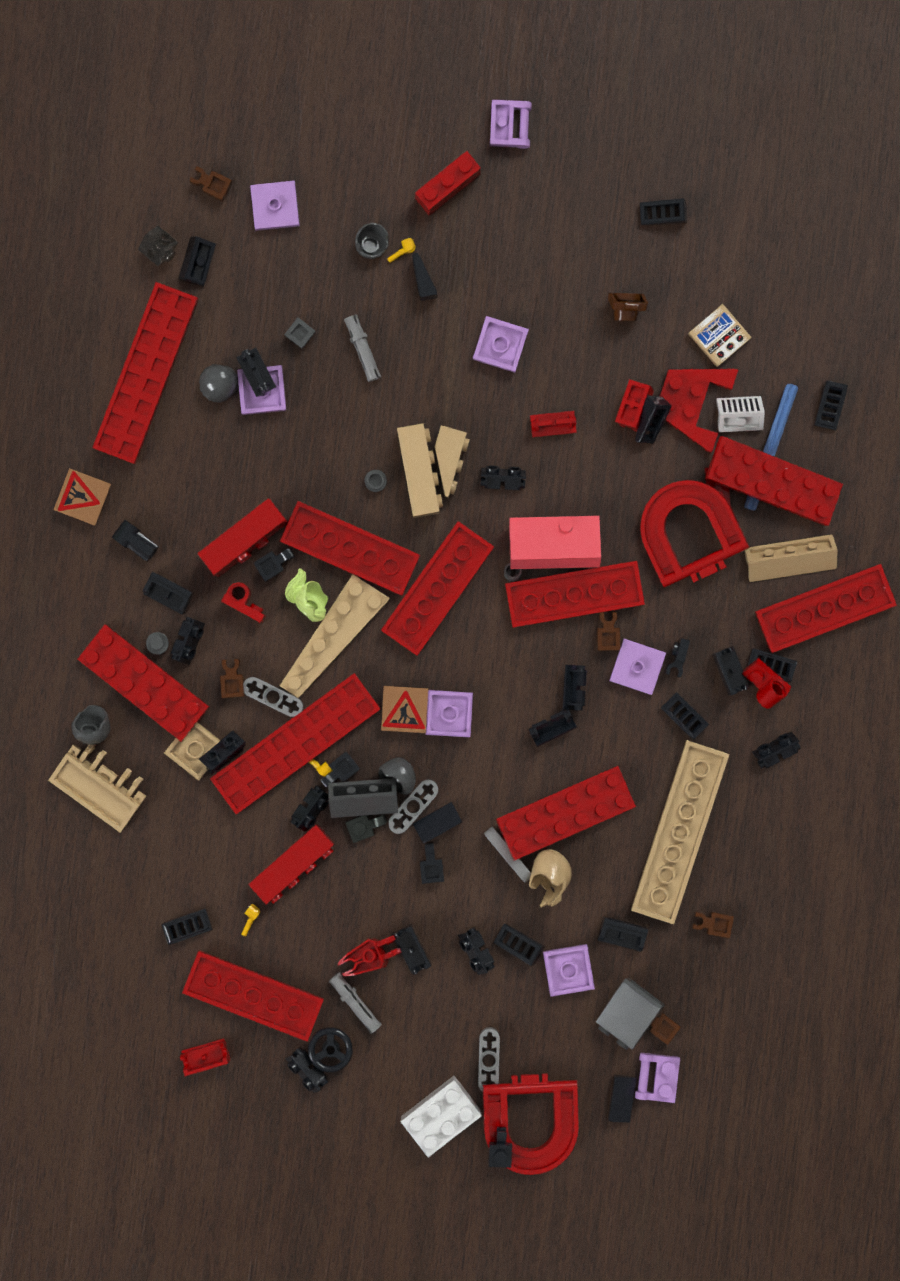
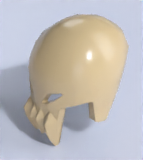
M551 849L543 850L537 854L529 881L531 889H536L541 884L546 890L540 907L558 904L572 876V869L566 858L558 851Z

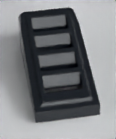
M681 198L640 202L641 225L687 223L686 200ZM670 206V217L666 218V207ZM675 206H679L678 217H675ZM648 207H652V219H648ZM657 207H661V218L657 219Z
M413 253L412 260L419 299L425 301L438 298L437 290L420 255Z
M832 381L824 382L814 426L836 431L848 385ZM829 389L840 391L839 395L828 393ZM829 398L838 401L837 404L826 402V399ZM824 407L835 409V413L823 411ZM826 416L834 419L833 422L821 420V417Z
M647 396L635 437L636 442L654 444L672 407L663 397Z
M752 648L747 667L757 659L758 655L762 656L761 660L766 663L767 658L771 659L769 667L772 670L775 662L780 661L776 674L787 683H791L797 661ZM786 663L788 664V667L785 676H783L781 674L783 671L784 664Z
M677 692L661 707L691 740H694L709 725ZM679 701L681 704L671 712L669 709ZM685 707L687 711L678 719L676 715ZM692 714L694 717L684 725L682 722ZM698 720L700 724L690 731L689 728Z
M206 908L162 923L168 945L213 930ZM199 915L204 925V928L201 929L197 920ZM188 919H192L195 931H191ZM180 922H183L186 934H182ZM171 925H174L178 937L174 938Z
M505 923L493 942L530 966L535 965L545 948L541 943ZM509 931L512 934L507 943L505 944L503 943V940ZM517 936L519 940L515 947L512 948L511 945ZM525 941L527 942V945L521 953L519 952V949ZM531 947H535L532 955L528 957L527 954Z

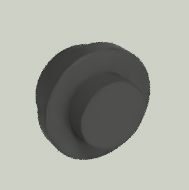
M371 470L366 474L364 482L368 490L379 492L385 488L387 479L382 471Z
M154 632L148 636L146 646L151 653L162 654L167 650L169 641L163 633Z

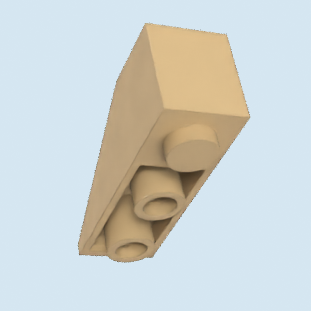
M441 425L435 444V452L444 495L448 499L450 494L454 495L457 482L454 481L456 473L461 472L463 460H460L462 451H467L470 439L466 438L467 432Z

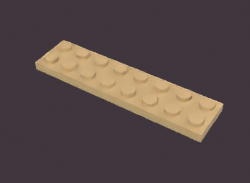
M686 740L631 911L674 925L730 754Z

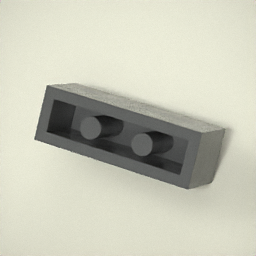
M396 778L328 783L331 818L398 813Z

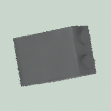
M625 978L596 1023L600 1025L598 1029L607 1036L612 1034L618 1038L616 1043L626 1050L628 1048L634 1049L665 1007V1004L632 979Z

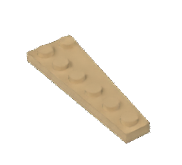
M352 575L282 681L280 687L299 698L390 598L360 578Z

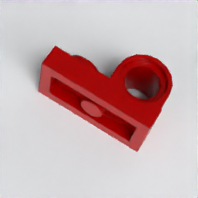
M237 582L232 584L221 602L260 623H263L266 615L262 614L264 609L253 603L251 606L247 605L251 597V591L243 583ZM238 587H242L245 590V596L240 600L234 597V591Z
M759 658L746 667L742 673L759 689L756 695L757 700L761 706L767 709L772 708L784 699L791 689V686Z

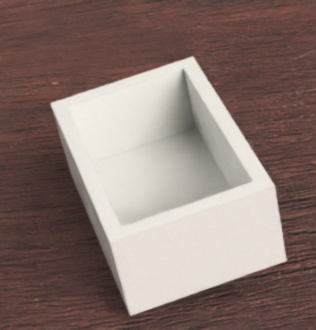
M452 1076L401 1116V1123L426 1156L430 1157L480 1118L482 1112L457 1078Z

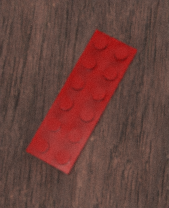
M724 436L719 437L705 477L707 480L824 526H829L843 486L840 482Z
M297 501L280 542L401 596H403L420 557L419 554L300 501Z
M458 521L381 631L418 656L491 553L494 546Z
M637 561L505 583L512 628L645 605Z
M878 564L755 611L770 653H774L897 606L882 565Z
M104 624L77 659L181 742L184 741L210 708L209 705L106 624Z
M616 766L496 819V822L514 861L635 808L636 805L619 766Z
M200 950L197 953L182 992L185 995L307 1042L324 1000L322 997Z

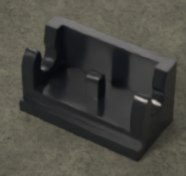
M155 572L151 573L142 591L144 595L181 615L184 614L194 595L193 592Z
M734 646L712 654L728 695L732 696L740 691L749 689L747 679L742 675L743 669Z
M603 916L597 940L641 952L644 948L648 929L647 927Z
M412 923L392 933L411 974L415 975L420 970L428 969L432 966Z

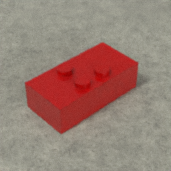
M268 498L197 554L213 575L220 577L238 562L243 564L251 558L252 555L250 553L256 548L261 550L269 544L268 539L286 526L288 521Z

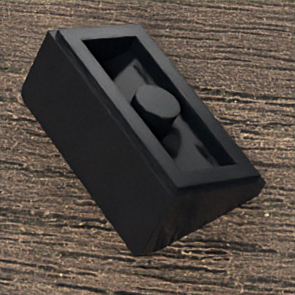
M197 236L190 237L179 279L204 286L216 243Z
M450 802L414 822L413 825L424 844L462 823V819L453 803Z
M614 1074L608 1112L609 1122L630 1123L636 1077Z

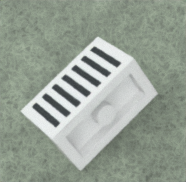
M761 396L717 398L719 432L763 430L765 412Z

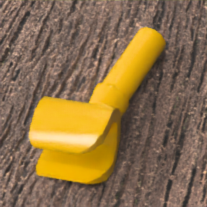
M412 238L401 241L403 249L387 258L390 263L401 255L415 251V244Z
M314 759L309 761L323 777L333 771L327 762L320 766Z
M251 904L244 913L249 919L241 933L243 936H247L251 925L260 914V909L254 904Z

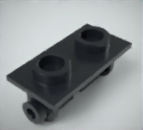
M257 348L252 350L246 349L241 352L242 355L236 357L256 397L276 388Z
M494 465L486 466V468H481L480 486H485V489H500L501 481L505 482V490L520 491V488L525 489V480L521 479H526V470H522L519 467L499 469L498 466Z
M186 617V620L182 621L178 635L183 636L184 640L176 639L171 654H173L172 659L190 665L191 660L195 657L199 639L203 635L205 623L190 617Z
M565 665L562 709L583 711L586 691L580 690L581 686H586L588 671L585 670L586 666Z
M563 709L561 712L551 716V720L548 722L544 719L531 725L532 727L528 730L537 747L577 728L569 709L566 711Z
M232 730L199 760L206 766L210 774L218 773L228 763L226 759L230 758L232 760L237 754L244 751L243 748L246 746V742Z
M790 732L780 735L770 743L760 745L752 753L757 758L759 767L767 769L780 762L778 754L781 753L782 758L786 759L797 754L801 747L798 743L799 740Z
M317 785L311 788L303 799L308 804V807L306 808L300 804L291 816L290 822L296 828L305 832L314 826L319 813L329 804V794Z
M473 927L467 930L466 933L458 934L460 947L467 953L470 959L469 964L474 972H477L478 975L488 973L487 971L495 967L493 964L495 961L488 948L482 951L479 949V947L485 945L479 930Z
M300 1047L293 1052L295 1057L291 1055L285 1058L288 1061V1068L294 1074H299L303 1079V1086L308 1091H313L314 1093L320 1091L321 1089L318 1085L323 1087L327 1084V1076L315 1066L310 1070L308 1066L312 1062L308 1053L304 1049L301 1050Z

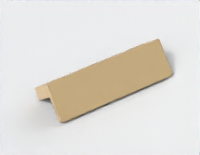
M833 535L750 547L744 550L748 564V579L750 582L836 569L838 549Z

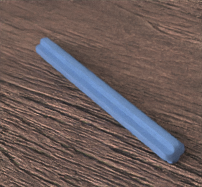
M786 385L763 450L764 453L774 457L798 391L796 385ZM747 496L744 507L754 511L759 500Z

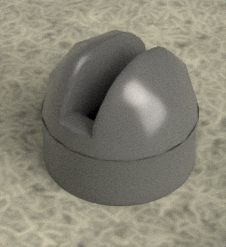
M509 563L504 568V576L508 581L516 582L521 578L522 569H515V576L511 577L512 569H510Z

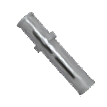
M358 315L345 318L344 321L351 336L350 341L356 348L368 382L381 378L366 339L367 334L363 332Z
M340 972L329 980V983L340 994L342 1002L345 1001L369 1030L370 1034L382 1025L356 994V989L347 983Z

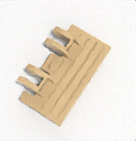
M73 744L48 781L121 833L146 798V795L140 791L136 793L134 798L132 797L143 779L140 776L136 778L130 789L127 790L123 787V784L132 772L127 768L118 782L113 784L118 776L104 765H101L99 770L96 771L107 752L102 750L92 764L87 761V758L95 749L96 744L88 745L80 758H77L82 749Z

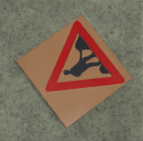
M69 468L54 510L96 526L111 484Z
M384 686L381 731L426 733L428 688Z

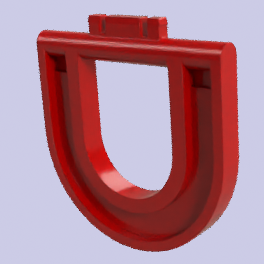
M684 480L664 486L650 498L641 517L640 530L642 541L664 588L688 576H691L692 581L696 582L699 580L697 572H699L703 579L718 572L717 563L722 570L727 567L724 562L725 559L750 548L729 502L717 489L703 482ZM683 504H692L698 506L707 514L723 548L681 567L666 535L665 524L668 515L673 509Z
M543 1073L542 1081H539V1074L520 1075L521 1082H518L517 1075H511L512 1083L483 1085L485 1139L489 1148V1142H496L497 1127H506V1142L512 1143L511 1168L507 1169L520 1174L535 1175L548 1172L566 1160L572 1152L578 1137L577 1080L548 1081V1074ZM553 1093L554 1128L550 1138L543 1145L536 1148H524L517 1145L508 1133L507 1095Z

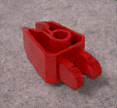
M394 935L381 941L375 938L368 939L347 953L338 962V966L350 961L357 963H354L353 969L342 975H359L387 967L388 959L401 953L400 948H395L389 953H385L383 949L384 945L391 944L396 940Z

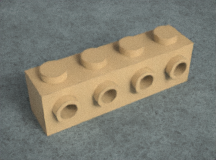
M424 423L397 428L413 518L439 514V508L443 507L441 494L436 495L435 486L439 485L437 472L432 473L431 464H435L433 450L428 451L427 442H431L429 428L424 429Z

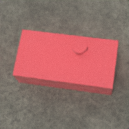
M599 516L520 517L509 519L510 569L600 567L601 539Z

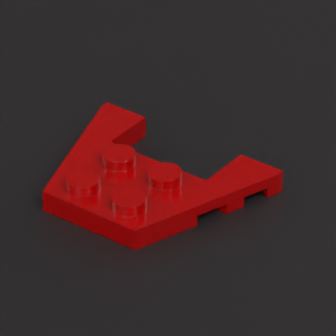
M668 370L659 396L672 405L665 421L688 436L690 440L703 447L705 451L712 453L718 433L697 427L696 424L709 384L732 390L738 370Z

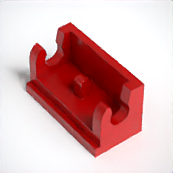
M629 379L615 422L621 427H629L637 432L647 396H653L654 390L652 387Z
M225 1038L182 1050L180 1060L184 1064V1076L228 1064L230 1056Z

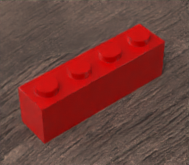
M316 824L248 885L265 904L270 901L274 904L283 896L281 891L288 886L291 889L300 881L298 876L301 873L305 872L308 874L317 866L314 863L320 857L325 859L334 851L331 847L335 843Z

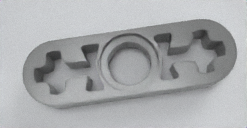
M250 677L243 683L244 693L247 696L287 716L295 717L303 711V702L299 698L259 678ZM256 681L258 688L264 689V685L268 687L263 693V699L258 697L261 693L257 691L249 692L248 683ZM272 690L277 691L280 696L279 701L275 704L267 700V694ZM284 695L288 696L285 701L289 703L297 701L298 711L290 713L288 706L283 705V709L278 707L283 702Z
M426 779L422 781L398 808V813H394L390 817L389 828L392 832L397 834L405 832L436 797L438 786L433 780ZM424 784L427 786L432 784L434 786L432 788L434 793L432 795L428 793L423 798L427 802L423 804L422 800L414 795L416 792L419 795L424 792L422 787ZM411 800H416L420 804V809L416 813H411L407 809V803ZM401 809L408 816L413 817L410 821L406 817L403 821L404 828L398 827L395 829L393 827L395 824L393 819L399 820L403 816L400 813Z
M492 826L484 832L487 839L522 881L526 883L530 880L531 872L520 859L513 861L504 839Z
M493 1027L484 1028L479 1036L478 1086L482 1092V1086L485 1085L482 1084V1081H486V1072L482 1073V1070H496V1073L491 1072V1081L499 1084L500 1036ZM488 1032H492V1036L496 1037V1039L492 1040L491 1047L496 1048V1051L491 1049L482 1051V1047L487 1048V1040L483 1039V1036H487ZM491 1054L495 1057L496 1061L492 1066H485L482 1062L483 1057Z

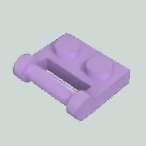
M492 100L490 146L530 148L528 127L529 111H531L532 107L531 102ZM514 110H520L519 138H513Z
M640 1053L641 1068L635 1098L675 1103L680 1057ZM650 1062H656L653 1092L647 1091Z

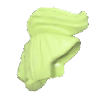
M299 568L297 575L288 583L285 589L286 599L291 603H296L297 608L312 622L321 621L326 615L325 606L328 602V596L323 593L318 582L309 581L306 583V572Z

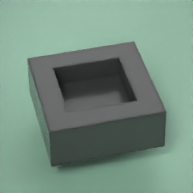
M297 318L284 335L299 348L303 349L316 331L300 318Z

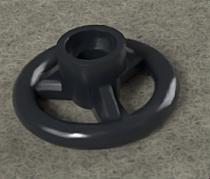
M329 1027L319 1030L312 1036L308 1045V1055L312 1064L324 1072L342 1070L348 1065L353 1054L350 1038L345 1032L337 1028ZM327 1035V1040L322 1045V1051L315 1054L317 1041L322 1036ZM334 1035L339 1036L344 1041L346 1054L340 1052V1044L334 1039ZM333 1046L335 1051L330 1053L327 1051V1047ZM327 1056L330 1058L336 1057L341 1062L328 1066L322 1064L319 1060Z

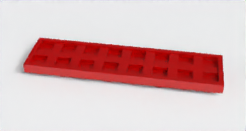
M158 282L155 283L92 447L93 449L136 464L197 305L198 297Z
M354 673L219 771L210 780L237 815L381 708Z

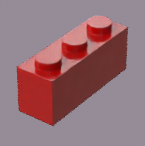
M466 151L415 192V199L430 216L481 174V167L469 152Z

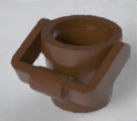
M608 294V301L612 309H614V320L637 321L638 311L647 310L648 301L644 294Z

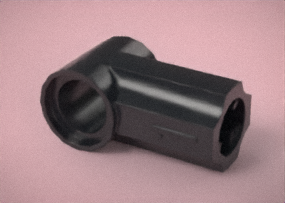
M125 519L112 535L115 541L125 548L131 549L147 562L153 557L159 547Z

